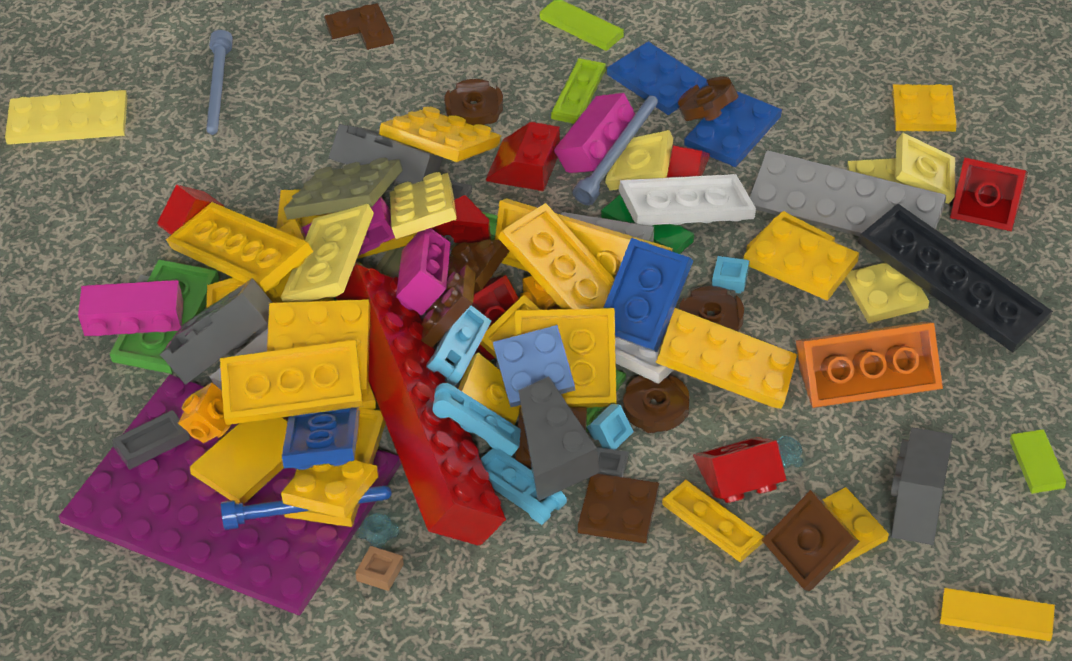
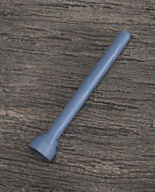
M216 30L210 35L209 46L214 53L206 127L210 135L218 132L225 56L231 51L233 43L232 35L226 30Z
M652 95L645 100L592 175L577 183L572 191L576 200L588 206L595 202L600 194L599 184L658 104L657 97Z

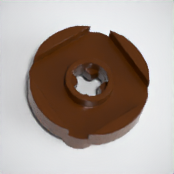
M725 76L714 77L706 80L708 86L700 89L697 84L687 90L678 100L679 109L684 120L692 121L704 117L706 121H711L722 114L721 109L735 101L739 96L730 78Z
M483 79L463 80L456 84V89L452 90L451 93L448 90L445 94L444 101L447 116L462 117L466 120L465 123L471 125L495 123L503 111V94L501 89L497 86L496 89L489 86V81Z
M704 286L691 291V296L686 300L683 298L679 309L737 332H739L744 321V305L737 295L735 299L727 294V289L718 286ZM708 311H714L716 316H707Z
M670 375L669 379L665 378L659 384L643 376H638L626 387V393L623 397V411L630 423L647 433L668 431L682 424L685 418L688 417L689 391L681 380ZM655 399L657 402H664L661 405H652L650 400Z

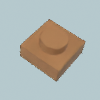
M370 546L355 572L356 580L389 591L404 565L403 556Z

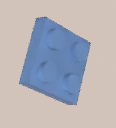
M558 325L493 342L510 408L520 405L518 390L546 377H550L560 394L575 391L574 380Z

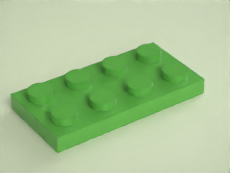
M158 260L147 282L179 281L184 301L183 325L204 311L207 305V285L218 282L219 276L217 270ZM177 331L120 334L110 352L111 361L172 374L173 369L160 354Z

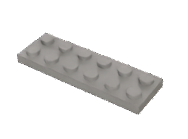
M767 150L750 199L756 210L774 215H779L782 211H785L806 223L860 236L862 232L897 204H900L931 227L937 229L946 201V195Z

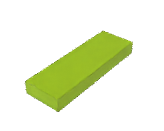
M553 0L540 11L541 20L605 51L609 50L624 37V29L563 0Z
M578 58L551 112V119L573 124L578 120L591 102L606 71V63Z

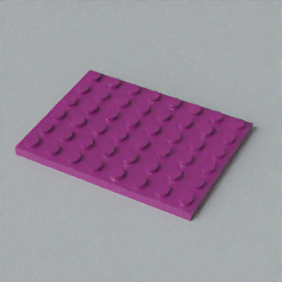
M169 374L124 433L171 410L180 419L184 412L182 405L185 400L204 386L188 382L185 385L180 378ZM281 417V418H283V419H285L286 421H288V418H289V417ZM231 424L228 431L222 437L218 438L216 436L204 444L189 434L190 440L130 470L113 446L61 512L59 519L65 525L300 616L376 501L360 503L352 527L286 518L284 515L249 519L246 520V524H239V528L224 530L221 502L231 500L191 475L189 467L238 425ZM377 449L372 465L377 466L378 478L370 488L388 485L401 465L399 456ZM283 468L243 505L282 501L281 492L294 478L297 469Z

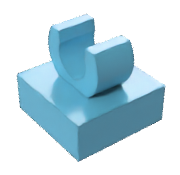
M718 256L712 278V286L735 290V293L740 294L741 291L744 292L749 271V260Z
M610 404L587 426L592 438L599 440L602 448L616 450L634 432L619 404Z

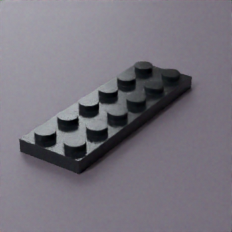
M900 204L895 205L860 234L858 240L860 245L1012 353L1051 317L1053 312L1051 309Z

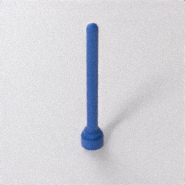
M388 486L369 488L357 504L387 500L391 497V489ZM235 500L221 502L224 530L239 528V524H246V520L311 511L283 504V501L244 506L243 503H236Z

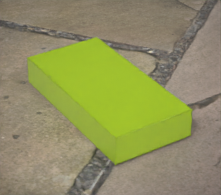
M1044 429L1011 434L1010 444L1031 494L1064 489L1066 479Z

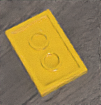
M283 418L239 423L189 467L191 475L229 500L245 504L284 468L282 451L288 421Z

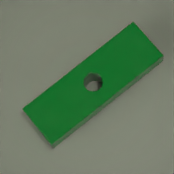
M621 194L601 210V217L603 219L635 224ZM653 225L654 243L673 248L672 252L681 254L694 242V234L679 225Z

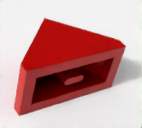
M673 145L667 178L702 176L710 154L700 150Z
M176 184L157 224L172 235L211 202L223 207L224 205L205 191Z
M466 195L454 200L456 220L431 228L449 242L474 243L482 242L486 239L491 240L489 219Z

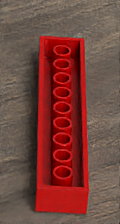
M356 264L353 267L344 293L336 296L337 301L369 300L368 380L428 532L477 546L482 545L502 525L506 518L500 506V499L494 492L489 480L490 476L482 464L479 450L473 443L470 433L465 431L458 422L450 417L439 418L432 411L436 387L447 382L445 381L446 377L438 371L434 373L426 367L435 350L421 341L423 332L421 318L418 312L405 308L396 297L397 277L392 278L381 274L374 268L368 269Z

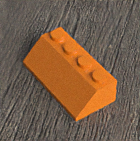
M919 322L796 340L799 370L812 408L943 389L935 325L932 322Z

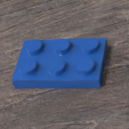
M649 41L607 67L608 76L644 100L652 95L657 97L658 104L656 108L667 115L679 109L678 100L687 90L697 84L700 89L708 86L706 78Z
M737 91L738 98L722 108V114L711 121H706L703 118L684 138V146L710 154V157L737 167L781 117L782 109Z
M631 238L604 305V308H614L615 338L658 352L692 266L693 260L690 257Z
M359 407L289 416L282 451L284 469L295 468L304 470L313 465L330 464L339 466L346 464L348 461H354L360 416Z

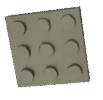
M379 158L366 165L354 162L343 166L342 169L332 170V167L318 169L314 172L315 175L303 184L304 187L292 196L293 199L284 207L287 220L339 212L369 204L372 207L403 171L400 160L388 161L387 158Z

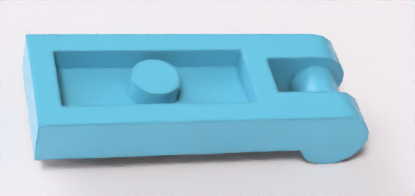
M470 306L444 334L426 367L434 373L438 371L446 377L445 381L448 384L455 386L465 373L491 320L473 306ZM446 357L455 363L454 366L445 360Z
M442 383L436 387L432 411L437 417H450L458 422L465 431L475 433L486 440L495 450H502L510 456L516 452L520 444V428L451 384Z
M492 448L481 458L482 464L490 476L489 480L493 489L529 513L530 517L539 524H544L551 517L550 513L554 509L559 510L567 503V499L562 491L544 498V501L539 502L536 499L537 495L532 471L502 450L498 451Z

